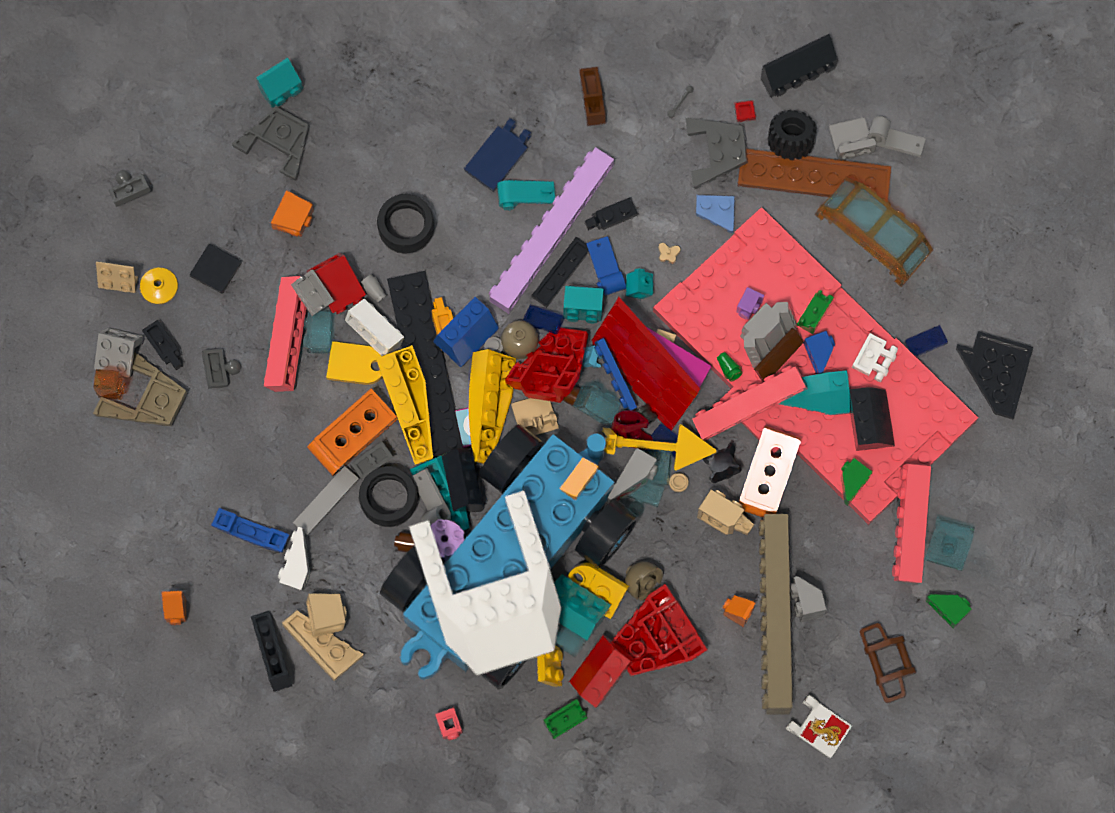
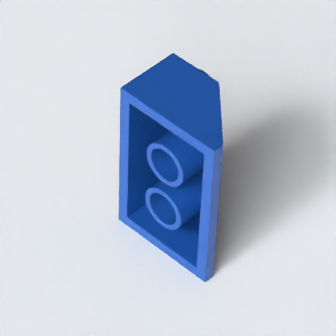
M474 297L442 329L433 342L457 365L462 367L472 357L473 352L478 351L499 328L490 310Z

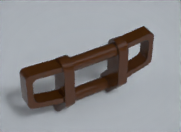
M879 623L861 629L860 635L865 646L864 651L869 656L876 676L875 682L880 688L884 701L891 703L905 698L906 691L903 677L911 676L917 672L915 667H912L904 645V637L899 636L888 639L883 627ZM878 628L885 641L869 646L865 633ZM896 645L905 669L884 676L875 652ZM899 679L901 694L887 698L883 684Z

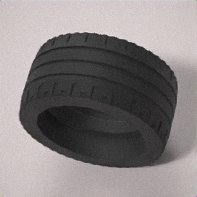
M398 194L389 198L380 208L377 217L380 238L394 252L410 254L420 251L429 243L434 232V218L430 207L423 199L413 194ZM413 209L422 215L424 228L413 238L400 239L394 237L387 228L389 217L398 210Z
M391 466L375 469L364 478L360 486L359 502L365 516L376 525L382 527L401 525L412 516L417 506L416 486L412 478L401 469ZM387 479L400 482L407 492V502L404 507L392 514H381L375 511L369 500L370 491L373 486Z

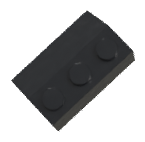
M871 387L850 389V415L856 451L894 447L886 390Z
M457 448L442 455L453 511L482 512L483 504L471 449Z

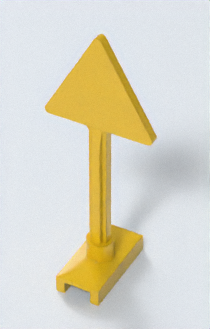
M682 424L679 425L676 443L623 438V436H617L611 428H603L602 430L607 436L604 449L607 454H615V448H622V446L675 451L674 470H679L717 452L715 448Z

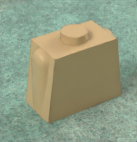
M308 594L306 604L312 636L317 637L343 631L347 614L346 607L342 606L340 594Z

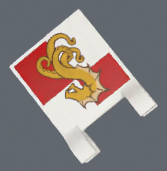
M808 695L803 704L812 710L800 727L791 721L785 729L800 737L828 758H831L852 725Z

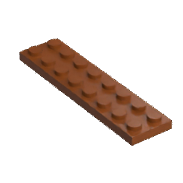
M746 149L748 163L739 168L737 186L887 204L891 166L802 156L800 160L796 158L790 160L789 158L782 159V156H776L775 152Z

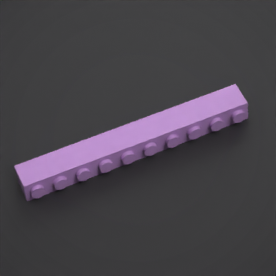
M596 147L592 152L589 151L584 158L585 163L582 167H577L573 174L575 177L572 181H568L565 184L563 194L555 198L552 204L554 205L553 208L545 212L541 225H537L531 233L533 236L529 241L526 240L523 243L519 256L515 255L510 263L512 266L508 271L505 270L502 273L499 284L497 286L494 285L490 290V302L509 314L614 166V159Z

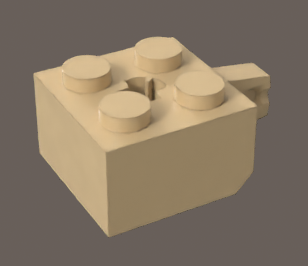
M710 490L698 510L697 518L725 535L733 534L735 530L748 535L754 524L743 515L744 509H742V505L734 500L732 502L729 501L718 490L715 492Z

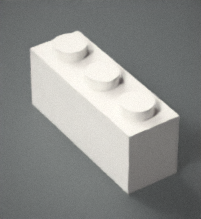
M365 299L352 307L347 313L345 321L381 356L392 353L401 346L404 339L402 333L395 329L388 319L382 316Z

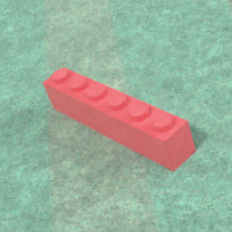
M300 276L281 277L264 378V387L274 392L294 391L307 309L291 286Z
M788 366L781 370V374L777 376L773 374L764 379L765 382L762 384H752L746 388V392L742 394L737 392L729 397L730 400L724 403L719 401L712 405V409L708 411L704 409L695 414L696 417L692 420L702 440L706 441L808 389L796 366L793 368Z
M906 464L900 470L902 487L898 491L900 507L897 509L899 524L895 530L897 546L894 547L896 562L892 568L894 581L922 583L931 466Z

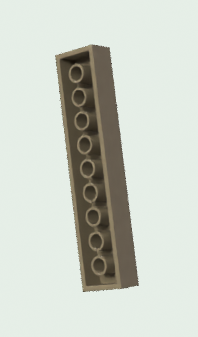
M764 514V518L760 520L759 536H762L759 543V555H763L759 563V573L763 574L760 581V593H763V597L760 600V612H764V616H762L760 621V630L764 631L761 639V651L765 653L761 658V670H765L761 680L762 690H765V694L762 697V709H766V714H790L792 709L788 514Z

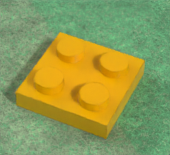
M555 646L553 652L537 656L538 682L553 687L562 686L563 671L561 669L563 654L560 647Z

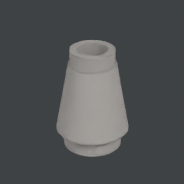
M371 274L360 282L362 289L378 303L387 296L377 278Z

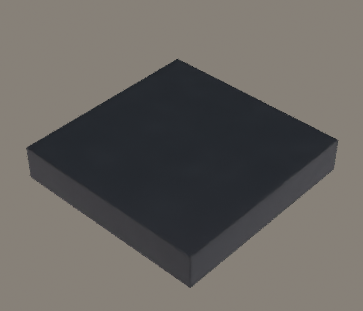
M209 243L189 275L223 294L242 261Z

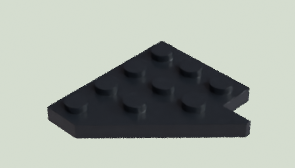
M978 331L973 349L957 344L956 350L993 413L1013 420L1033 347Z

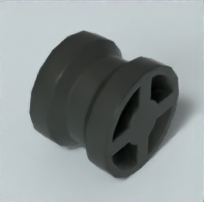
M647 404L637 412L644 416L650 425L658 416L656 413H652L651 407Z

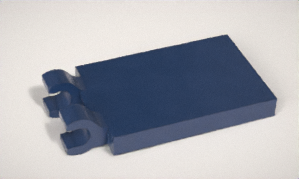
M511 118L508 119L503 129L497 126L464 167L466 173L493 192L497 189V183L505 179L528 150L525 144L531 138V132L527 129H524L519 137L513 134L512 131L516 127V122Z

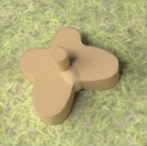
M660 243L659 252L661 255L659 260L661 262L668 260L669 263L674 264L675 257L680 253V247L673 246L669 248L665 243Z

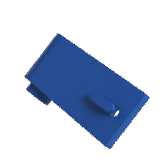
M608 236L586 243L599 281L596 283L597 288L603 289L604 296L625 290L626 284L621 271H619Z

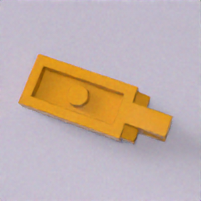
M442 297L434 299V309L431 310L437 335L453 319L451 309L449 310L448 307H444Z

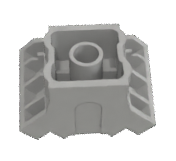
M777 302L772 308L765 303L743 326L740 337L744 340V348L753 368L763 360L791 329L797 331L796 321L788 302Z

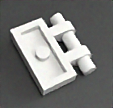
M869 333L852 368L867 376L874 370L877 372L874 379L881 382L883 377L887 376L891 362L895 361L898 348L891 346L889 351L884 349L887 341ZM880 355L885 358L882 365L876 363Z

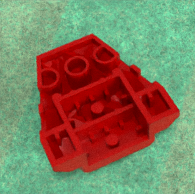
M554 327L538 342L540 347L534 352L527 354V359L523 363L517 362L505 378V382L516 390H522L528 398L560 403L564 397L571 393L579 379L588 339L587 331Z
M666 584L647 596L646 601L635 611L634 616L612 640L635 658L627 669L631 676L689 662L708 651L700 635Z

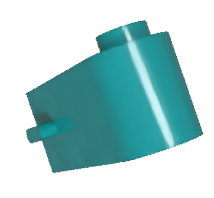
M506 180L497 183L499 206L503 210H512L519 203L553 204L555 200L554 182Z

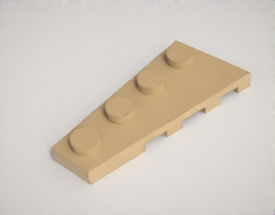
M299 611L294 612L282 622V626L333 681L337 680L364 656L363 653L354 650L349 644L333 636L332 633L313 637L309 618Z

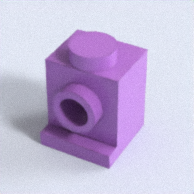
M747 287L737 306L736 312L739 313L738 315L743 319L749 320L752 313H757L764 300V295Z

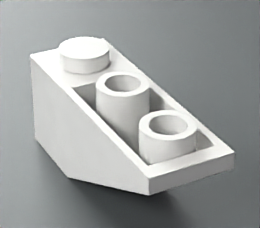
M298 527L297 531L294 530L291 542L293 544L291 549L286 551L284 560L287 561L285 567H281L278 578L280 579L279 583L304 591L310 574L305 530Z

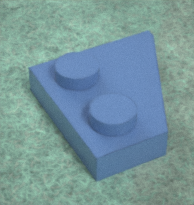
M697 195L696 216L707 219L710 223L716 226L719 225L725 228L727 232L733 233L734 196Z

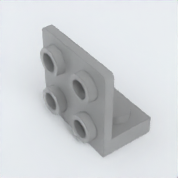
M865 118L829 126L838 160L875 152V138H867L869 130Z
M110 328L99 332L94 369L130 377L134 348L142 344L143 336Z

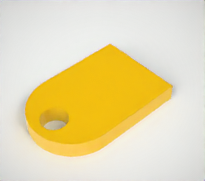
M332 341L326 379L363 385L374 384L381 380L382 375L380 370L374 371L371 369V366L377 362L376 358L381 357V355L371 346Z
M590 563L578 564L568 575V578L573 582L586 588L589 592L611 605L606 614V617L609 619L614 616L629 588L627 584L604 570L597 569ZM574 574H580L583 578V581H577L574 577Z

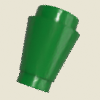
M726 352L717 357L725 378L729 379L730 382L737 380L742 375V368Z

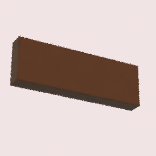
M791 329L754 368L761 381L765 382L764 379L775 374L804 343L796 330Z

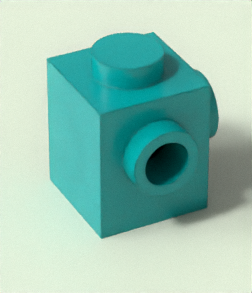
M635 269L634 272L626 274V296L640 300L653 296V273L645 272V269Z

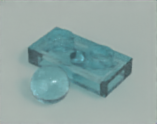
M647 482L646 485L628 496L635 499V502H632L628 509L639 517L644 512L642 503L658 508L664 488Z

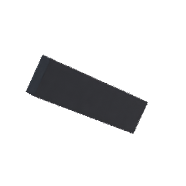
M575 237L532 294L533 299L546 308L549 306L589 253L586 243Z

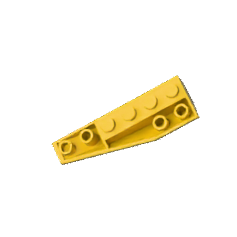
M413 346L376 358L414 464L418 465L433 459L426 382Z
M489 349L473 352L469 384L468 408L471 445L474 461L481 464L485 463L499 442L513 396V387L505 382V378L516 364V358Z

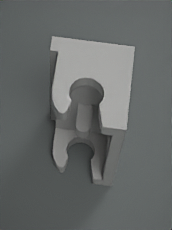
M313 269L291 284L311 316L334 302Z

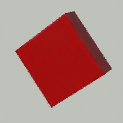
M753 101L737 102L734 104L737 122L756 120Z

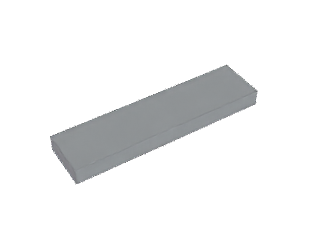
M344 466L297 517L293 524L297 528H303L305 535L309 536L359 481V478Z

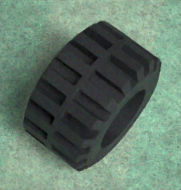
M786 110L785 113L783 111L779 112V115H775L770 122L768 134L770 150L775 152L776 156H782V159L789 158L794 160L796 158L800 160L802 156L807 157L808 153H811L814 148L817 131L816 124L804 112L799 113L797 110H794V112L791 110Z

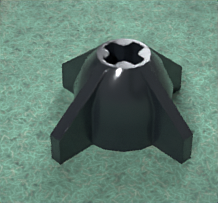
M729 443L725 451L717 452L712 457L703 458V461L709 465L713 472L709 478L712 483L729 479L741 472V467L734 460L735 446L733 443Z

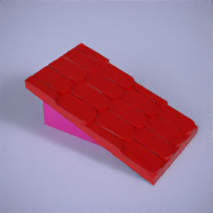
M618 297L591 341L596 346V341L602 338L605 339L623 379L632 386V390L646 404H649L652 413H656L657 418L672 431L697 396L700 386L711 366L646 327L625 302Z

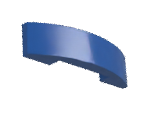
M221 508L218 509L211 525L236 538L280 553L283 552L290 536L274 528L270 529L238 517L236 514Z

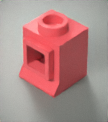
M454 708L435 714L443 739L453 740L460 737L459 734L462 733V729ZM453 719L455 727L446 730L443 721Z

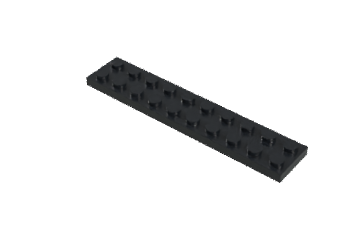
M425 272L388 278L387 281L397 328L404 336L401 343L402 349L413 346L426 382L434 459L457 448L463 449L442 350L433 342L437 334L431 316V310L433 309Z

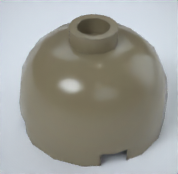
M522 320L509 323L501 335V344L504 352L517 360L526 359V355L534 352L539 344L536 329L530 323Z
M647 561L631 565L627 569L625 584L629 586L627 591L637 600L644 601L649 594L656 590L653 588L656 583H661L663 571Z

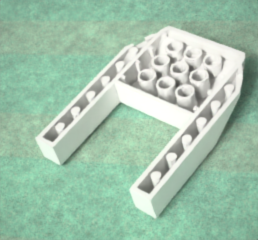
M524 491L506 496L505 502L528 572L452 595L429 521L410 526L412 538L445 642L476 675L554 651L561 606Z

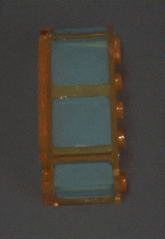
M845 177L842 183L815 213V216L821 221L825 217L829 220V224L833 222L890 270L889 274L897 277L894 282L900 287L907 282L933 251V248L915 223H910L905 219L906 217L902 212L894 210L890 202L884 198L881 199L872 187Z

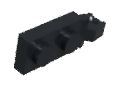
M629 197L592 214L591 218L585 220L587 230L595 227L598 230H605L638 216V213Z
M158 320L142 329L143 334L166 365L171 363L176 371L183 367L177 358L180 356L178 348Z

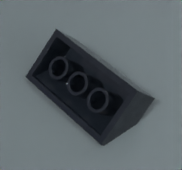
M827 34L763 65L761 81L771 98L782 96L786 93V90L790 88L796 89L803 82L815 80L819 77V74L823 72L829 73L836 68L838 58L831 36Z

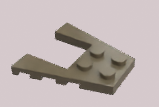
M134 352L132 370L151 378L136 410L101 396L93 414L98 417L171 426L187 395V391Z

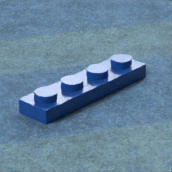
M602 338L596 341L595 352L598 357H602L604 361L602 366L606 374H610L612 377L611 385L614 391H618L621 396L619 399L623 409L626 408L630 411L637 408L605 339Z

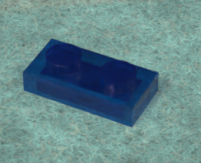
M940 325L905 340L908 350L915 357L948 343Z

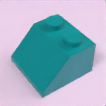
M288 58L256 77L259 90L271 108L281 106L287 98L298 95L301 89H303L302 82Z

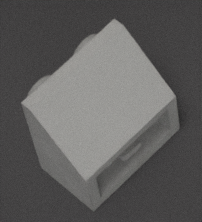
M794 577L792 583H790V597L795 599L794 613L796 618L799 617L800 622L822 618L826 612L822 591L802 578Z

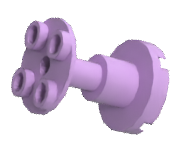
M438 519L435 523L431 524V529L439 555L446 563L463 543L464 532L455 522Z

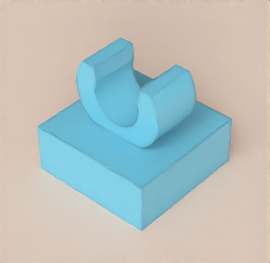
M595 346L585 348L582 362L583 367H601L596 361L597 358L602 359V357L597 356L594 349Z

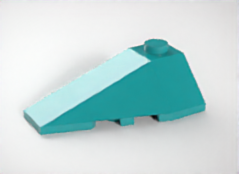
M847 371L827 372L802 377L808 389L779 403L784 406L807 409V411L822 412L826 415L850 414V391Z
M442 455L410 469L413 476L427 468L450 511V521L455 522L462 530L470 528L467 512L453 511Z

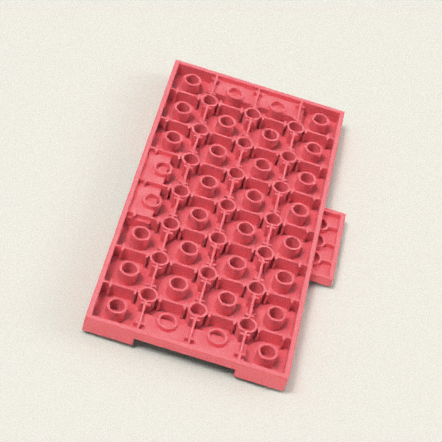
M761 207L682 283L680 282L653 307V312L702 361L711 366L710 369L731 388L720 399L724 403L730 400L729 397L737 392H740V394L746 392V388L755 383L760 385L763 383L755 372L744 348V340L740 337L743 326L749 320L740 317L736 310L747 287L764 295V300L758 311L765 303L772 308L777 302H788L796 325L815 293L821 290L824 296L829 294L833 296V302L814 334L797 326V333L803 342L805 338L827 331L828 336H832L835 346L823 373L847 371L849 390L866 387L886 390L895 446L856 451L850 414L826 415L822 412H812L799 407L777 404L741 423L759 441L765 426L802 438L797 455L843 500L841 483L843 472L841 468L843 465L855 458L873 472L871 477L849 504L869 525L898 497L899 488L902 487L900 470L903 468V465L931 466L976 423L978 417L897 338L894 339L841 288L842 285ZM869 333L887 341L884 349L889 351L891 346L898 348L897 357L894 362H891L888 368L889 372L886 377H883L881 382L874 379L877 374L874 370L867 376L852 368ZM804 343L774 374L777 376L782 373V369L788 366H792V368L796 366L802 377L816 375ZM724 352L742 368V375L732 382L725 378L717 360V357ZM880 355L876 363L882 365L885 358ZM773 447L771 450L772 454L774 455L780 448Z

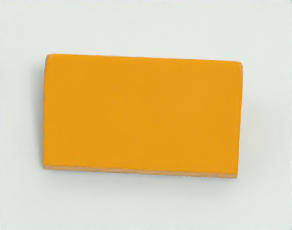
M582 458L560 490L576 501L599 470V466Z

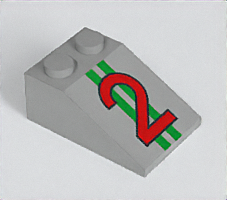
M636 448L609 494L607 505L614 499L620 502L646 485L649 479L653 480L657 474V459Z

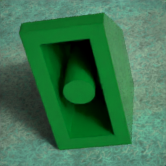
M855 458L851 462L847 461L841 468L843 471L841 483L844 504L847 506L873 473Z
M929 595L926 599V602L952 628L960 623L972 610L970 608L971 604L964 597L960 598L958 595Z

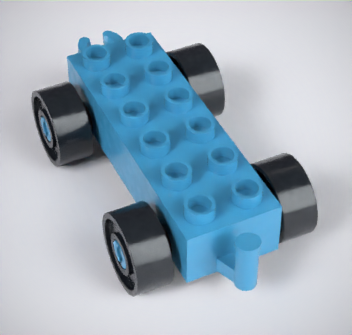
M521 424L513 427L502 438L486 459L479 476L503 495L445 563V560L441 558L452 595L528 572L505 502L506 496L522 491L525 492L550 570L582 531L584 534L577 543L575 552L597 569L602 568L612 558L639 520L635 513L617 499L612 500L599 512L607 502L608 496L614 487V481L598 470L576 501L560 490L582 458L599 466V462L604 457L606 446L605 438L602 435H590L587 439V449L580 453L574 451L554 434L543 446V441ZM414 546L397 563L380 589V595L403 613L405 624L417 633L415 637L405 643L401 650V663L403 665L410 664L414 652L425 649L430 653L431 660L429 664L419 669L418 675L420 679L424 680L433 677L438 673L442 663L447 658L466 672L470 667L445 642L418 553ZM527 660L480 675L500 690L517 674Z

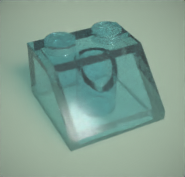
M937 517L925 560L962 571L973 540L975 527Z

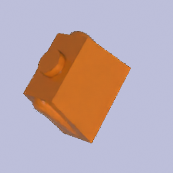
M286 190L271 221L272 229L301 237L305 228L311 225L313 219L311 216L314 212L313 204Z

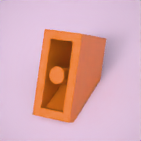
M182 591L162 592L164 619L166 622H170V625H181V622H186V598Z
M734 595L732 600L728 598L725 602L723 615L744 627L754 611L756 603Z

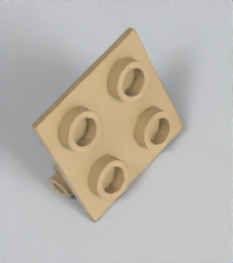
M96 261L98 288L136 293L135 283L137 284L138 276L134 274V267Z
M529 398L511 404L517 425L521 424L535 436L559 429L550 401Z

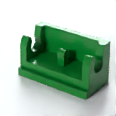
M821 290L815 293L797 323V326L811 334H814L834 299L830 294L824 296Z
M576 699L545 718L543 723L552 738L556 739L587 720V717L579 701Z

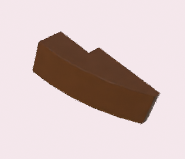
M598 67L579 69L587 126L606 124Z

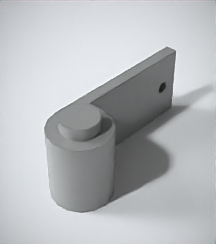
M883 116L873 118L867 136L869 139L875 138L876 146L921 157L926 140L923 137L890 129V121Z
M426 468L411 476L428 512L422 515L421 522L429 521L431 526L438 519L450 521V511L428 469Z

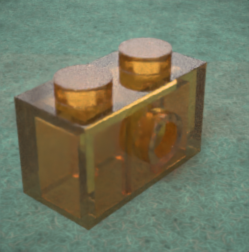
M96 369L93 388L98 397L122 400V394L126 393L127 384L124 383V378H122L120 372Z

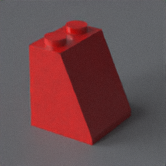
M341 253L306 271L308 273L312 269L334 300V302L327 306L331 313L336 312V314L345 311V306L351 303L353 305L363 300L362 297L366 295L345 255Z

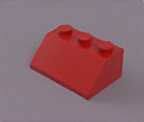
M603 635L569 682L582 698L597 708L603 703L635 658Z

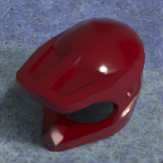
M627 410L621 411L614 416L610 428L617 436L653 441V438L641 429L648 428L649 422L640 413Z

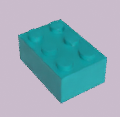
M561 574L554 583L561 606L558 623L588 640L604 620L611 605Z

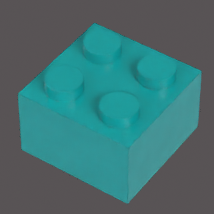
M565 286L563 319H567L569 322L585 320L591 324H595L597 321L601 322L603 289Z

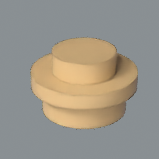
M682 473L673 474L669 480L670 488L675 492H683L688 487V478Z

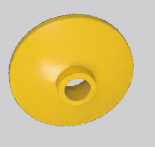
M153 268L147 271L140 281L142 296L153 304L169 302L175 296L178 289L175 275L165 268ZM160 281L161 285L155 286V282Z

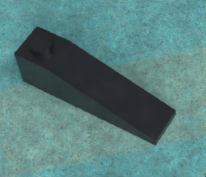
M270 611L251 616L273 692L291 687L292 683Z

